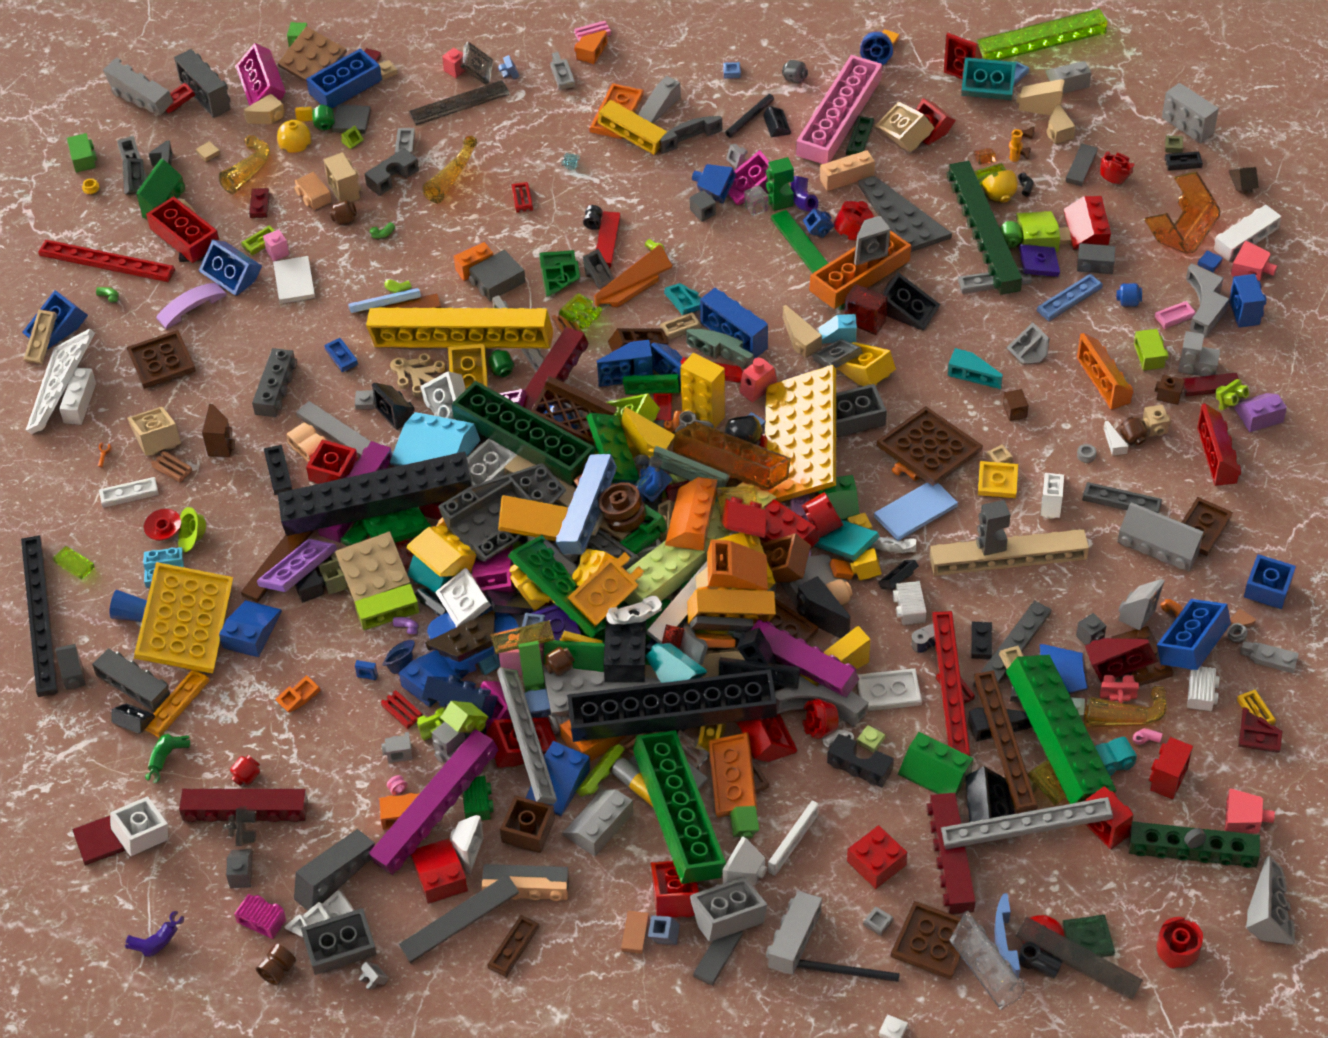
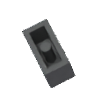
M1079 243L1077 271L1113 274L1115 246Z

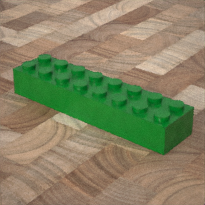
M1050 654L1016 657L1006 670V673L1069 803L1084 802L1104 786L1109 791L1115 793L1117 790Z
M676 730L638 735L633 753L681 884L722 878L726 861Z

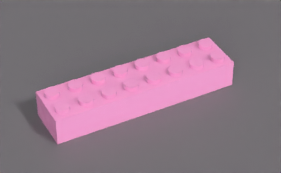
M854 55L849 57L797 139L796 156L820 164L829 163L881 81L882 64Z

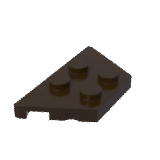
M492 610L425 642L426 647L430 651L435 649L439 651L440 655L461 662L495 645L496 614Z

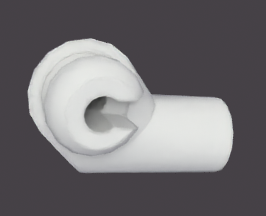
M838 729L823 738L822 741L826 747H830L838 734L852 740L854 735L850 731Z

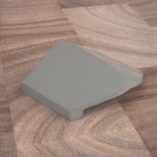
M1032 322L1006 348L1022 364L1040 363L1048 355L1050 338Z

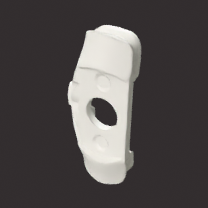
M880 537L870 547L895 553L916 552V539L911 538L897 541Z
M650 596L643 599L642 602L619 609L617 607L609 608L606 617L611 624L643 622L661 611L662 603L657 596ZM630 610H637L640 614H639V615H635V614H631V615H630V614H629V611H630Z

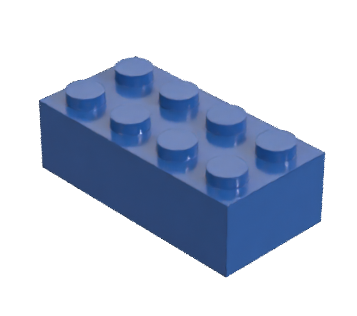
M360 48L306 78L308 92L321 105L334 108L337 104L340 105L382 81L380 65Z
M717 288L712 289L700 299V322L710 331L723 333L743 341V349L754 354V359L768 349V324L766 321L758 318L750 310L745 309L737 301H734Z
M1190 599L1157 644L1160 664L1198 670L1231 624L1228 604Z

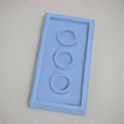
M927 482L874 512V518L899 541L958 507V502L939 483L932 486Z

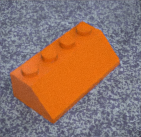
M1081 333L1077 360L1109 408L1112 410L1130 404L1134 393L1133 388L1125 380L1124 374L1116 367L1114 359H1111L1108 355L1106 347L1102 346L1098 339Z
M697 477L678 489L665 546L704 551L717 496L716 479Z

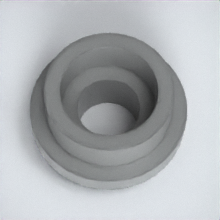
M1234 623L1229 627L1227 635L1233 642H1242L1247 638L1248 631L1244 625Z

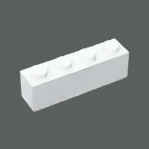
M1267 205L1256 209L1251 215L1244 217L1239 223L1232 225L1224 233L1218 234L1215 238L1214 251L1230 262L1237 257L1245 241L1255 245L1279 229L1281 215Z

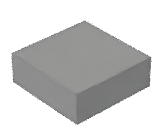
M875 906L864 920L863 925L882 936L893 922V917Z

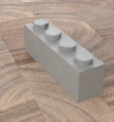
M798 891L795 898L790 899L788 913L783 914L781 928L775 931L774 943L772 946H768L766 952L768 968L793 975L822 912L821 897Z

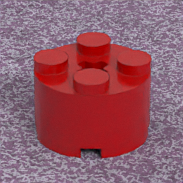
M845 201L835 218L834 228L841 236L845 234L848 236L847 239L857 241V235L864 220L874 218V215L868 208V204L864 201Z
M825 492L801 505L810 523L816 526L819 538L843 526L840 517Z
M1173 917L1166 920L1160 929L1156 944L1159 957L1172 969L1184 968L1194 964L1200 955L1203 932L1197 923L1185 920L1184 917Z

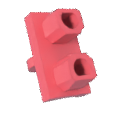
M1105 675L1101 683L1100 698L1117 701V707H1122L1123 701L1137 699L1139 683H1135L1134 676L1126 675L1122 678V682H1115L1113 675Z

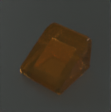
M991 148L974 151L979 165L995 162L996 153Z

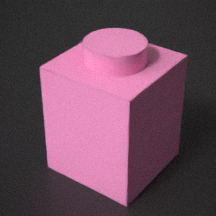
M279 229L263 236L266 251L273 261L289 255L287 240Z

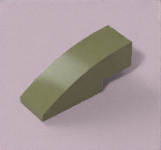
M333 553L317 566L329 595L348 589L344 574Z

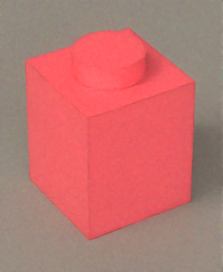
M452 48L442 56L444 72L457 78L467 70L466 54Z

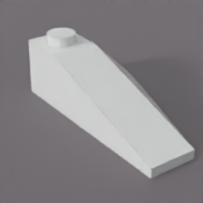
M448 371L420 387L424 402L432 410L434 416L454 419L452 403L466 388L462 374Z

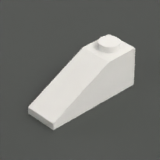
M1045 473L1041 516L1048 519L1060 518L1064 475Z

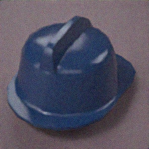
M407 640L394 646L388 652L382 665L387 666L391 673L399 675V672L414 660L412 650L415 642Z

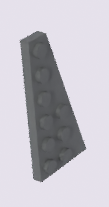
M876 176L858 181V186L878 216L883 218L892 232L912 245L911 252L952 238L950 231Z

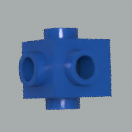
M816 208L803 219L808 231L813 236L817 235L823 238L834 227L830 214Z

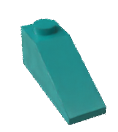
M954 349L948 364L947 376L1001 389L1003 374L973 352Z

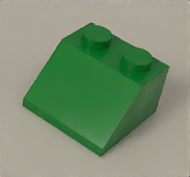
M853 475L836 477V486L815 492V496L823 492L826 493L841 520L845 521L848 517L860 514L857 488Z

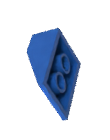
M56 290L40 308V310L51 311L57 314L47 350L76 331L88 316V314ZM37 314L22 332L29 339Z
M245 600L227 618L219 633L222 648L259 658L282 610Z
M434 650L411 661L399 672L401 686L430 708L437 701L421 699L428 676L449 677L450 674L460 676L462 679L469 673V670L457 669L454 672L450 669L446 659L439 654V651Z
M553 741L545 753L544 759L557 801L554 804L548 805L554 806V813L562 817L575 796L576 790L591 770L590 756ZM530 786L526 798L536 801L532 786Z

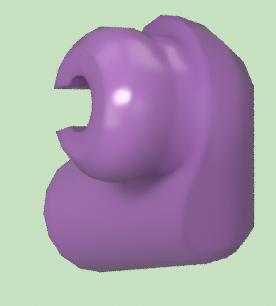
M393 618V627H408V634L418 633L417 628H419V625L411 618Z

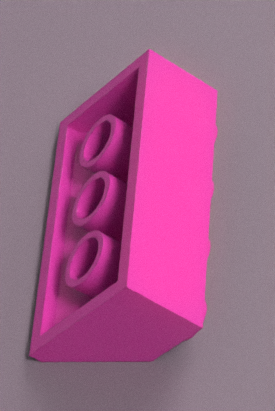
M254 43L236 65L249 106L269 94H272L280 101L286 94L271 50Z

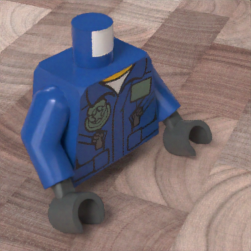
M637 455L636 464L642 465V469H640L641 476L634 485L639 490L643 502H653L673 479L661 469L662 460L659 457L651 456L649 458L646 455Z

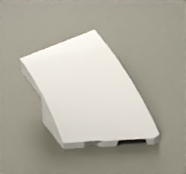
M337 890L323 903L318 902L304 915H297L284 927L303 937L301 927L354 911V908L342 891Z

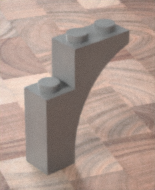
M1191 263L1187 270L1186 281L1195 289L1199 297L1200 307L1192 317L1190 331L1204 334L1206 338L1226 313L1229 298L1219 294L1223 283L1222 277Z
M801 676L798 688L784 687L781 691L778 690L775 693L777 714L789 710L803 709L807 701H813L815 698L833 703L837 708L839 718L853 727L866 716L869 703L852 691L845 698L820 684L816 687Z

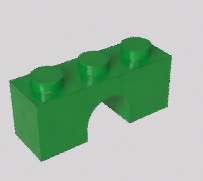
M786 157L768 162V170H766L768 182H766L768 195H766L767 204L771 205L773 211L792 207L794 194L789 186V182H794V168L789 158Z

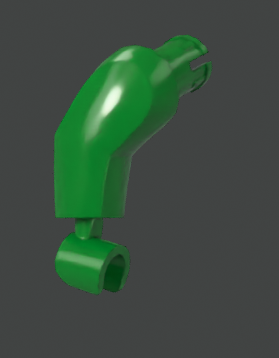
M165 734L159 738L149 759L148 770L151 772L145 775L147 781L150 780L151 774L154 775L153 783L160 780L159 772L163 768L166 757L173 749L189 748L190 740H187L189 736L172 737L170 734Z

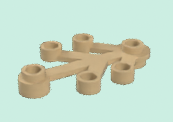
M423 353L417 359L395 358L391 361L390 368L395 374H398L397 383L400 389L409 387L405 372L410 374L413 383V395L419 397L422 396L420 380L427 383L435 379L427 374L444 372L445 363L439 360L432 366L413 368L412 366H426L430 364L429 354Z

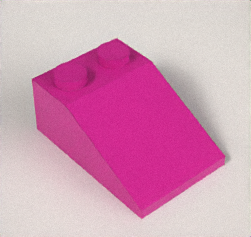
M760 150L735 170L736 178L728 194L737 205L768 194L766 170H768L769 160Z

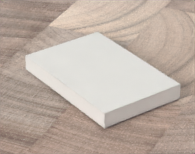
M308 256L273 262L280 304L315 298Z
M464 568L436 591V594L457 627L475 619L491 606L467 568Z
M915 668L858 674L860 678L857 682L858 694L869 702L867 711L922 705Z

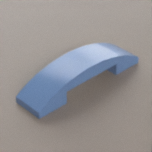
M1005 893L999 901L994 927L995 945L1000 961L1013 980H1019L1020 966L1017 950L1008 951L1004 923H1009L1011 913L1008 894Z

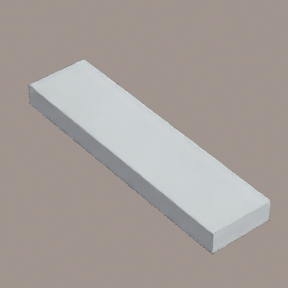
M810 802L768 861V873L775 876L817 818L818 803Z

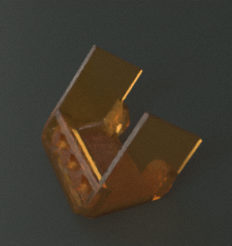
M1198 172L1174 177L1182 191L1179 196L1178 205L1183 211L1175 224L1168 213L1144 219L1160 244L1185 254L1196 252L1221 214L1217 202Z

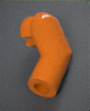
M674 411L673 420L665 421L663 424L664 429L671 433L674 432L679 426V416L682 412Z
M900 462L895 463V466L892 468V472L897 476L904 472L913 481H917L920 478Z
M1165 599L1160 604L1165 612L1171 609L1176 618L1183 610L1182 606L1172 599Z

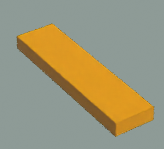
M191 670L153 713L155 718L145 730L160 738L210 681L209 677L196 670Z

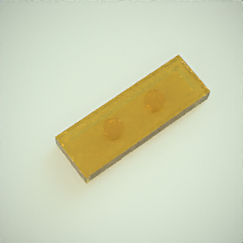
M550 621L494 633L491 634L495 654L519 649L518 644L538 641L541 644L553 641L554 635Z

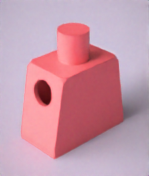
M1245 241L1233 262L1231 275L1255 274L1257 280L1260 281L1264 273L1274 276L1277 265L1269 263L1270 252Z
M755 358L753 364L742 373L740 394L752 403L766 393V388L769 385L777 383L775 368L763 358Z
M1229 789L1226 801L1225 831L1259 833L1262 822H1274L1275 811L1263 809L1262 797Z

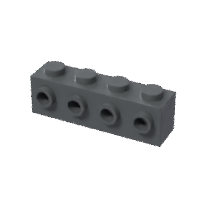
M272 348L252 402L255 415L276 417L278 411L282 409L283 397L287 395L288 383H291L293 369L297 367V359L292 350Z

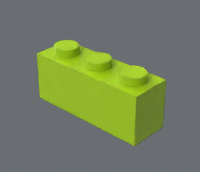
M411 584L399 586L398 588L354 601L356 613L363 631L392 622L394 617H408L419 613L418 601Z

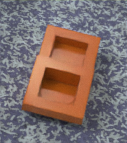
M306 675L293 689L289 686L275 701L290 713L311 700L321 689Z

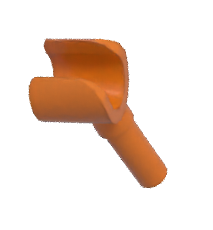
M103 442L99 444L101 456L98 467H103L106 454L111 452L112 446L108 444L106 450H103Z

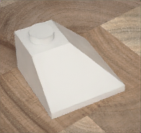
M477 815L459 821L456 829H453L450 835L453 848L468 873L472 871L484 839L481 816Z
M745 837L740 839L723 868V884L746 877L751 885H756L758 879H762L766 873L765 857Z

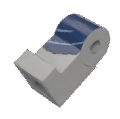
M933 624L913 632L912 649L914 651L923 653L928 648L936 646Z

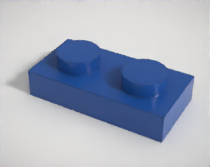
M341 338L324 345L326 352L341 372H345L358 365V360Z

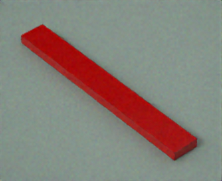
M45 239L38 251L39 256L163 282H169L175 271L173 265Z
M932 612L947 743L949 747L971 756L953 612Z

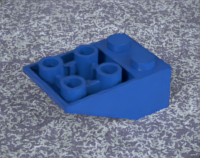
M650 341L630 342L597 360L598 386L623 384V376L653 375Z

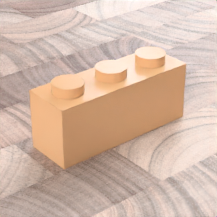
M868 150L822 164L820 165V181L827 191L858 182L859 180L874 176L875 161Z

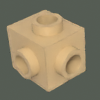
M1162 404L1145 407L1142 422L1148 429L1149 436L1163 435L1168 433L1171 418L1169 414H1166Z

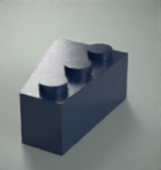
M450 674L449 677L428 676L421 699L425 701H439V706L442 707L449 705L450 701L469 702L485 713L488 719H492L498 696L491 694L490 689L477 688L476 683L461 681L460 676Z

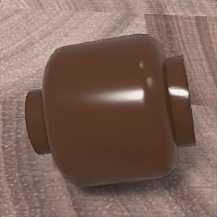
M348 200L333 204L330 216L333 222L336 221L339 225H344L355 220L357 210L353 202L350 203Z
M1130 417L1121 423L1120 433L1128 444H1136L1138 446L1146 441L1145 437L1148 434V429L1140 418Z
M557 647L546 654L545 660L547 663L544 664V667L549 674L554 673L559 677L573 668L575 660L567 648Z

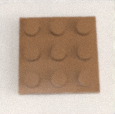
M306 26L277 64L278 67L307 82L306 78L342 59L347 50Z

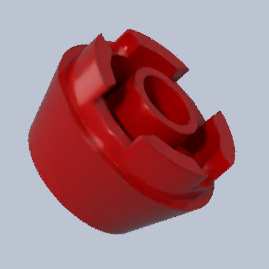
M1108 151L1101 158L1100 175L1108 182L1122 184L1133 173L1135 164L1130 163V158L1124 154L1117 152L1116 155H1112Z
M818 698L805 703L803 709L807 710L806 720H802L806 734H811V737L821 739L837 730L839 716L837 708L833 703Z

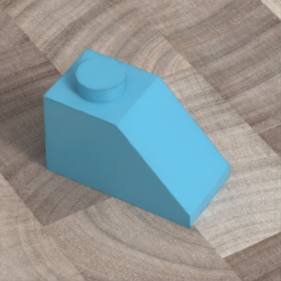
M856 314L836 315L819 327V333L822 335V344L834 343L839 339L850 343L856 342Z

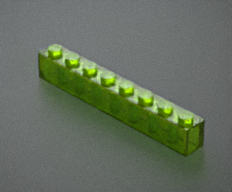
M1100 8L980 38L977 39V44L983 59L1003 60L1105 34L1108 20Z

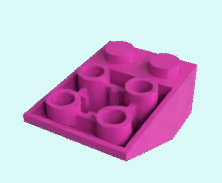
M513 545L487 561L475 559L472 576L484 594L485 590L516 593V586L510 578L512 574L509 571L514 563L508 557L513 550Z

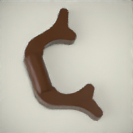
M1031 127L1027 130H1021L1022 136L1033 139L1035 128ZM1022 148L1020 152L1027 160H1029L1031 148Z

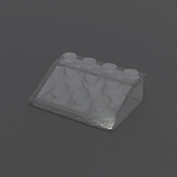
M966 911L952 934L950 941L999 1009L1002 1010L1021 999L1026 991L1024 982L1016 976L1010 963L999 953L997 945L988 938L983 926L977 923L969 911Z

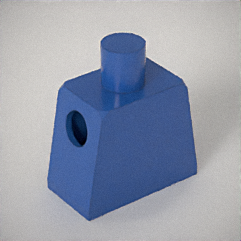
M707 164L703 172L695 170L692 174V180L698 182L697 187L699 191L704 190L714 200L724 204L736 178V173L732 167Z

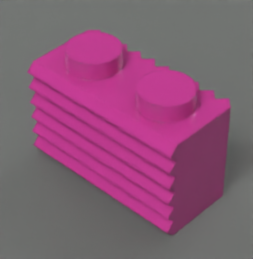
M248 894L234 914L237 923L271 939H274L279 929L286 922L284 909L278 904H269L259 895L254 897Z

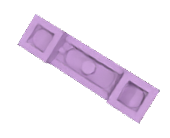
M217 283L195 287L171 301L156 318L165 329H168L181 321V315L206 301H209L211 304L227 296L226 292Z

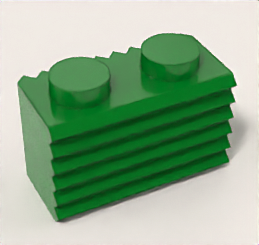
M485 775L478 776L470 783L469 788L462 793L465 819L477 815L481 816V821L490 820V812H494L493 799H488V795H492L491 782L486 783Z

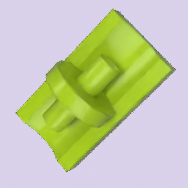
M1236 379L1227 386H1220L1216 389V399L1220 401L1219 410L1235 406L1241 398H1247L1250 395L1248 386L1242 385L1240 379Z
M445 708L437 709L435 714L430 717L423 715L417 719V725L423 741L431 738L432 732L445 722L440 718Z

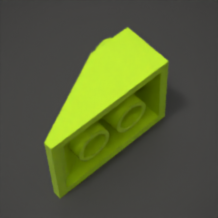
M1052 211L1016 213L1017 222L1023 234L1021 244L1055 247V251L1059 252L1060 232Z
M648 393L606 402L617 408L614 415L618 416L620 423L625 407L654 422L660 410Z

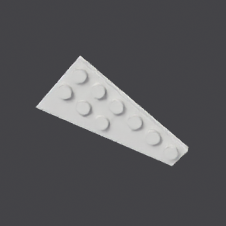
M91 329L54 347L26 429L31 435L45 428L49 417L95 334Z

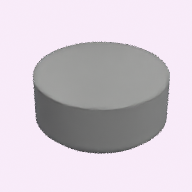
M1083 444L1077 450V458L1084 463H1090L1095 460L1097 451L1094 446Z

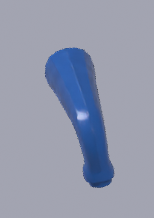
M115 590L110 603V618L142 622L147 600Z

